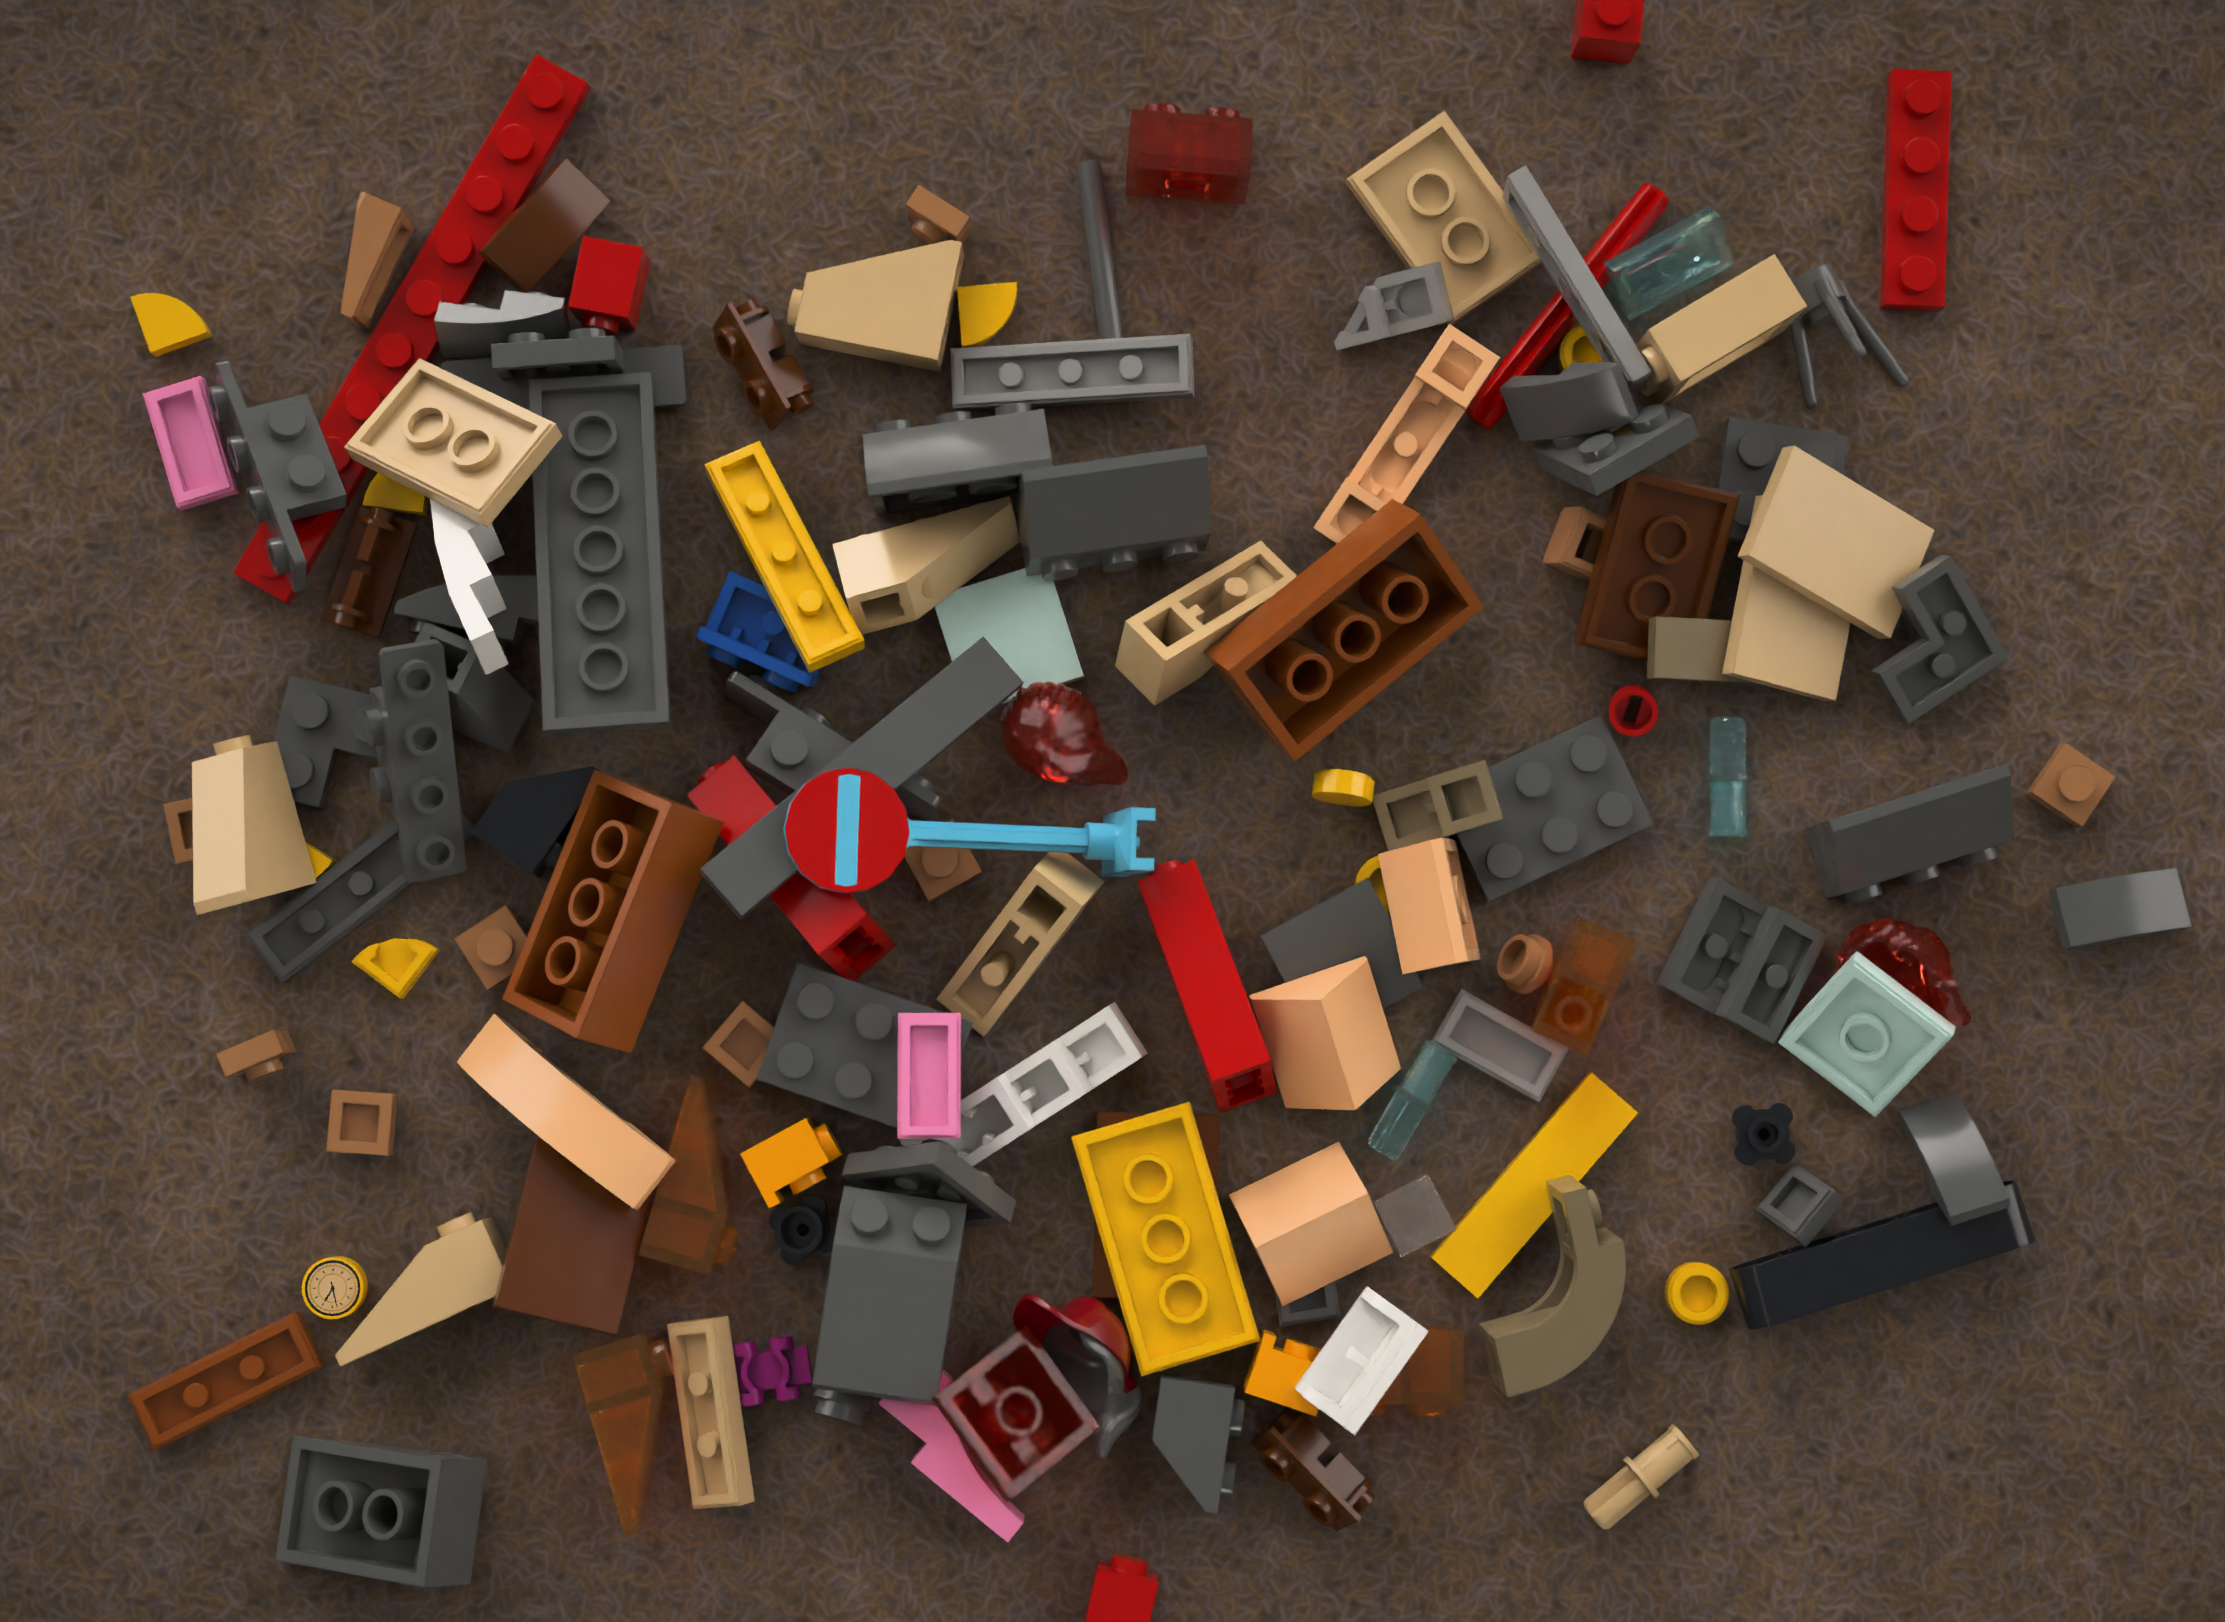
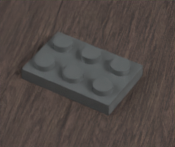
M1599 715L1488 767L1504 819L1454 835L1486 902H1489L1654 825L1602 715Z
M797 962L756 1079L897 1128L898 1013L944 1012ZM961 1019V1058L974 1024L964 1019Z

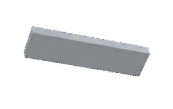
M1525 165L1509 174L1502 198L1602 362H1619L1631 394L1646 386L1652 372L1529 169Z
M1190 334L950 349L952 408L955 411L995 410L999 406L1012 403H1029L1031 407L1195 398L1193 340Z

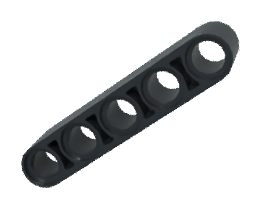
M2016 1180L2003 1182L2010 1198L2009 1208L1953 1226L1949 1223L1938 1203L1935 1202L1811 1241L1806 1248L1798 1245L1733 1266L1729 1271L1748 1330L1780 1324L2033 1243L2035 1237Z

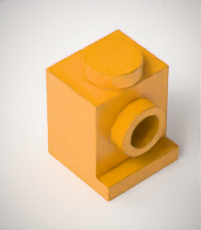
M811 1117L797 1122L740 1153L769 1209L785 1201L780 1189L788 1185L793 1195H796L826 1179L821 1167L843 1155L828 1125L823 1123L816 1127Z
M1262 1329L1259 1336L1260 1341L1257 1342L1243 1384L1245 1393L1316 1417L1319 1409L1306 1400L1294 1387L1321 1350L1288 1338L1284 1348L1274 1346L1277 1338L1274 1332Z

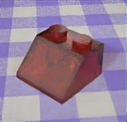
M1150 103L1145 105L1144 110L1132 109L1127 156L1126 195L1245 205L1251 171L1253 118H1242L1237 110L1222 107L1208 108L1204 111V114L1180 113L1178 106L1168 103Z
M1027 1325L997 1343L957 1374L931 1398L1006 1502L1013 1499L1100 1428V1425Z

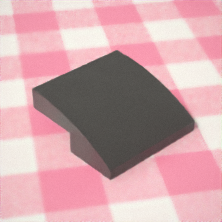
M1709 877L1655 985L1761 1040L1775 1044L1828 935L1780 908L1770 907L1719 878Z
M1369 878L1259 936L1284 983L1366 956L1383 1009L1423 987L1417 972L1402 974L1392 922Z

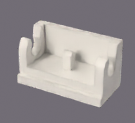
M1366 1286L1294 1388L1306 1400L1355 1435L1428 1333V1330Z

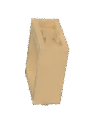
M1775 254L1646 331L1636 345L1652 371L1646 386L1640 389L1645 396L1648 397L1654 394L1659 404L1666 403L1780 335L1800 315L1807 305Z

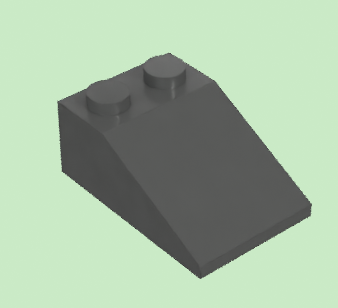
M844 1186L832 1249L812 1388L937 1406L965 1236L967 1204Z
M293 1435L275 1561L419 1587L470 1585L487 1459L442 1451Z

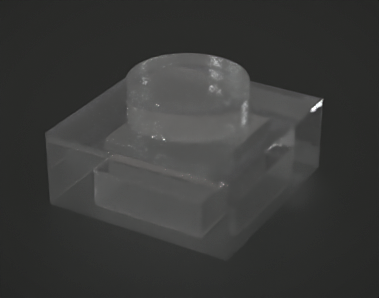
M1424 1174L1372 1201L1401 1258L1457 1230L1429 1174Z

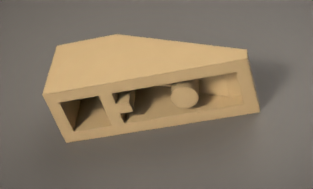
M1260 540L1127 619L1115 667L1154 706L1203 676L1213 666L1204 654V651L1291 582L1297 575Z
M1049 852L1033 868L936 1000L951 1012L961 1013V1019L974 1023L972 1028L985 1037L1105 881L1069 853Z
M472 1212L438 1226L437 1229L441 1238L425 1245L335 1354L339 1366L360 1359L495 1297L507 1249L493 1217L475 1222Z

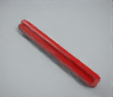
M1651 183L1641 185L1584 257L1585 263L1601 289L1604 288L1667 208L1669 198L1662 190ZM1559 290L1468 406L1466 414L1478 426L1486 430L1492 429L1507 410L1499 388L1513 376H1534L1577 322Z

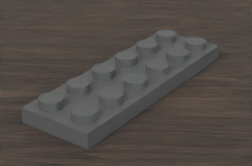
M651 372L529 380L530 411L556 423L562 434V438L532 473L543 732L547 738L671 729L654 381Z

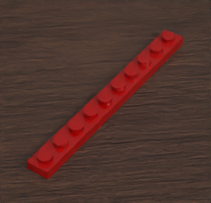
M537 54L534 55L319 423L346 491L347 499L346 507L291 521L306 559V577L370 469L352 460L344 446L419 358L429 363L432 362L440 348L434 324L439 302L461 305L467 302L489 264L478 252L507 217L524 204L591 89L588 82ZM266 522L260 524L232 573L290 605L297 592L293 593L285 573L276 575L272 568L266 547V539L272 537Z

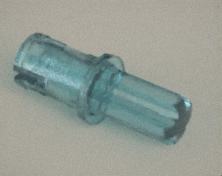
M1737 716L1715 717L1709 722V775L1703 776V782L1709 783V837H1748V830H1746V783L1753 782V776L1746 775V722L1744 718Z
M1425 1039L1400 1085L1396 1086L1393 1084L1390 1091L1394 1095L1368 1138V1145L1373 1150L1392 1160L1400 1158L1425 1113L1432 1114L1435 1109L1430 1105L1451 1068L1458 1061L1456 1056Z

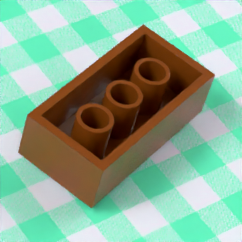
M1391 499L1204 651V654L1267 740L1295 762L1476 615L1484 606L1423 516L1400 502Z
M594 770L502 1000L577 1039L631 1053L702 878L700 868L708 863L724 822L647 788Z

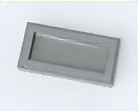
M1459 989L1430 1042L1536 1102H1540L1569 1049L1463 989Z

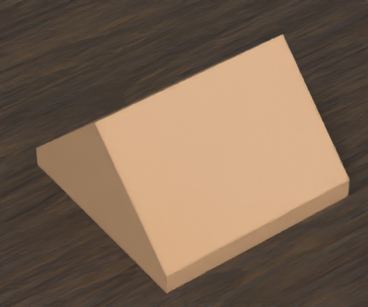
M1442 837L1378 854L1402 974L1481 959L1456 840Z
M1366 956L1249 995L1286 1108L1356 1110L1401 1069Z
M1339 1142L1229 1194L1282 1306L1294 1302L1393 1253L1370 1196Z

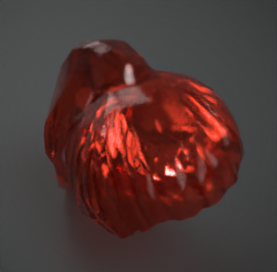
M1040 681L1034 682L1027 688L1021 687L1016 696L1011 698L1009 705L1001 712L1000 724L1003 728V748L1021 769L1028 771V774H1036V776L1064 788H1070L1076 784L1083 786L1110 784L1116 786L1127 781L1128 772L1124 761L1114 749L1107 745L1101 733L1097 710L1079 690L1066 687L1062 683L1055 684L1049 681L1045 683Z
M1890 917L1860 924L1849 931L1846 940L1842 943L1836 955V962L1838 963L1836 972L1858 951L1952 1024L1965 1026L1970 1023V1011L1963 1003L1958 986L1953 978L1954 968L1950 962V952L1935 932L1929 928L1915 927L1910 922Z

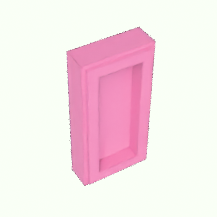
M198 376L143 393L176 507L183 511L240 493L219 423L216 421L211 409L206 379Z
M898 1013L897 1139H961V1013Z

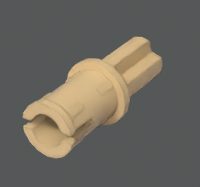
M1672 1424L1663 1435L1633 1460L1626 1456L1623 1459L1626 1466L1587 1497L1584 1501V1507L1604 1530L1609 1529L1649 1495L1656 1499L1660 1495L1657 1489L1692 1459L1695 1460L1699 1454L1683 1433Z

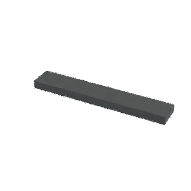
M982 637L808 781L825 771L850 767L874 773L893 787L896 792L1018 691L1024 682L991 644ZM803 785L700 868L702 877L740 920L799 872L787 853L783 827L788 806Z

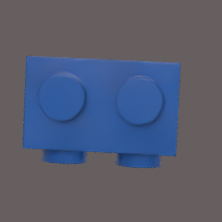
M729 571L706 627L700 626L696 635L697 639L710 644L706 655L739 669L743 660L746 659L766 668L762 676L763 680L796 693L800 683L805 686L815 687L824 667L811 673L808 672L764 585Z

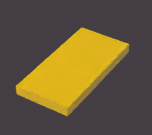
M1190 1102L1071 1136L1141 1376L1260 1341Z

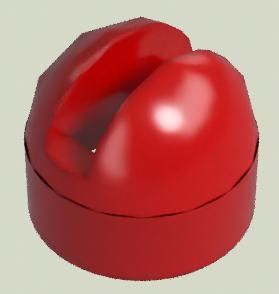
M1637 685L1625 686L1614 693L1609 702L1608 712L1611 724L1619 733L1625 736L1637 737L1644 735L1657 722V702L1653 694L1644 687ZM1631 695L1641 696L1633 723L1624 721L1623 717Z

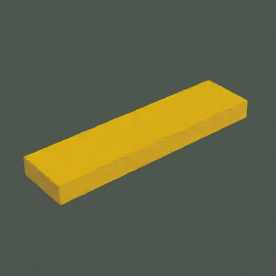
M755 442L704 464L706 475L808 672L811 673L865 649V642L861 632L761 442Z
M1588 1072L1429 1257L1473 1296L1479 1298L1551 1215L1552 1207L1546 1181L1570 1175L1579 1182L1638 1112L1596 1075Z

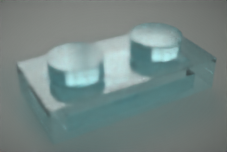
M1709 206L1604 262L1618 309L1629 321L1734 265L1721 217Z

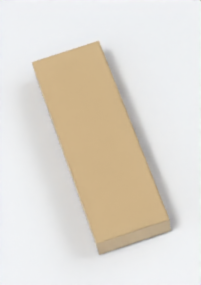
M711 1317L667 1324L693 1509L742 1506L754 1502L729 1317Z

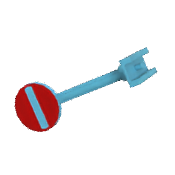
M849 767L825 771L803 784L788 806L783 830L787 853L799 873L819 888L845 894L869 890L889 878L904 858L908 846L1082 853L1084 859L1102 860L1101 876L1128 877L1154 871V858H1136V849H1139L1140 846L1137 826L1155 821L1156 808H1126L1103 815V823L1086 822L1084 828L914 821L908 819L906 808L893 787L874 773Z

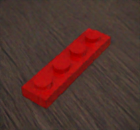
M1892 68L1887 74L1880 309L1940 312L1945 307L1952 71Z

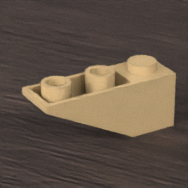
M1007 496L930 518L919 519L875 533L860 535L832 545L850 613L859 631L864 635L918 620L1021 541L1011 500Z

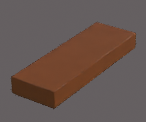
M296 1311L127 1396L153 1451L326 1365L300 1311Z

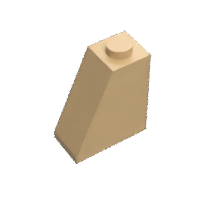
M947 240L807 272L803 290L794 289L792 292L787 324L795 326L794 332L801 345L941 372L964 259L962 242Z
M250 735L241 736L213 744L216 756L192 762L193 900L197 915L317 883L277 741L253 746Z

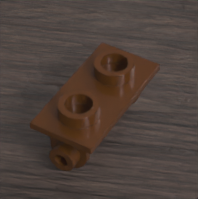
M756 299L748 300L735 308L733 302L728 303L712 327L716 347L721 357L727 363L734 365L743 381L744 395L749 407L755 414L762 415L771 431L779 425L789 409L793 415H798L811 408L814 402L810 394L814 390L793 354L775 362L769 354L783 349L787 343L770 315L766 306L760 307Z
M359 506L321 620L380 639L418 524L394 517L395 514L371 506V509Z
M1289 1407L1285 1408L1272 1421V1429L1255 1437L1250 1442L1261 1453L1260 1461L1262 1465L1278 1480L1288 1481L1305 1498L1303 1505L1307 1512L1322 1525L1332 1526L1338 1531L1358 1522L1362 1518L1359 1513L1375 1498V1495L1368 1489L1371 1482L1341 1452L1336 1453L1323 1466L1317 1458L1331 1442L1301 1411L1295 1414Z

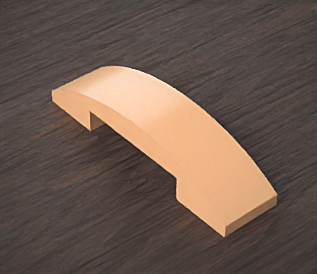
M1449 324L1415 374V378L1313 528L1337 544L1391 499L1403 504L1500 357Z
M494 1013L458 1059L457 1063L493 1098L550 1146L632 1208L638 1210L676 1160L634 1125L622 1120L541 1054V1049Z

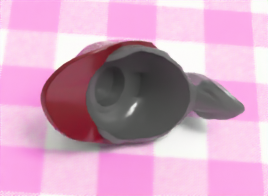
M1026 1294L1020 1298L1014 1309V1326L1026 1341L1039 1350L1040 1361L1053 1369L1067 1396L1082 1408L1096 1414L1095 1425L1091 1432V1440L1097 1456L1105 1459L1114 1441L1137 1417L1143 1401L1142 1391L1132 1373H1129L1131 1344L1128 1333L1119 1318L1096 1298L1080 1296L1070 1300L1059 1309L1035 1295Z

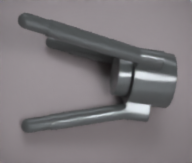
M1832 264L1815 267L1791 280L1807 305L1791 323L1800 382L1805 404L1808 408H1814L1817 405V398L1804 324L1806 318H1809L1813 327L1834 320L1857 358H1863L1866 355V349L1853 326L1854 324L1899 386H1905L1908 383L1907 375L1852 299L1844 280L1839 281Z

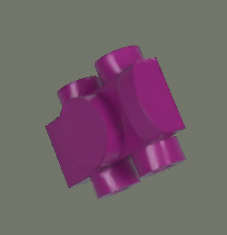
M793 1335L769 1338L770 1350L757 1352L756 1341L732 1344L741 1407L765 1403L763 1390L774 1388L777 1401L800 1398V1384L813 1382L808 1345L794 1347Z

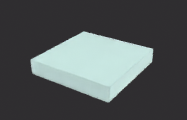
M1025 568L959 588L935 606L952 662L984 637L1024 682L1022 687L1002 704L1084 678L1054 581L1043 580L1042 574L1026 576Z
M1856 951L1783 1030L1778 1043L1876 1117L1953 1037L1956 1026Z

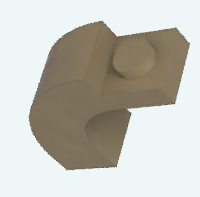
M1570 1175L1546 1181L1560 1245L1558 1271L1550 1288L1535 1304L1523 1311L1478 1323L1491 1381L1507 1398L1545 1387L1575 1370L1602 1342L1615 1320L1621 1304L1626 1276L1624 1242L1606 1227L1595 1228L1601 1226L1603 1222L1598 1199L1592 1189L1587 1190L1583 1184Z

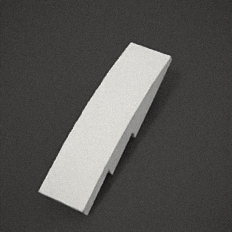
M430 499L434 539L448 592L487 675L508 665L496 634L487 619L507 609L494 578L486 565L505 555L492 523L487 528Z
M1114 1002L962 1099L961 1139L934 1140H940L953 1146L957 1150V1155L973 1167L1148 1054L1116 1002ZM901 1139L899 1141L903 1146L921 1144L922 1141L927 1139Z

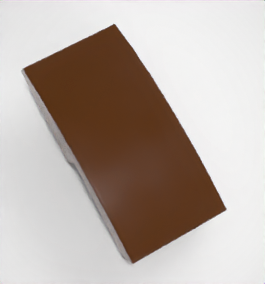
M565 158L555 165L525 203L507 217L478 254L516 290L527 293L575 243L610 200Z

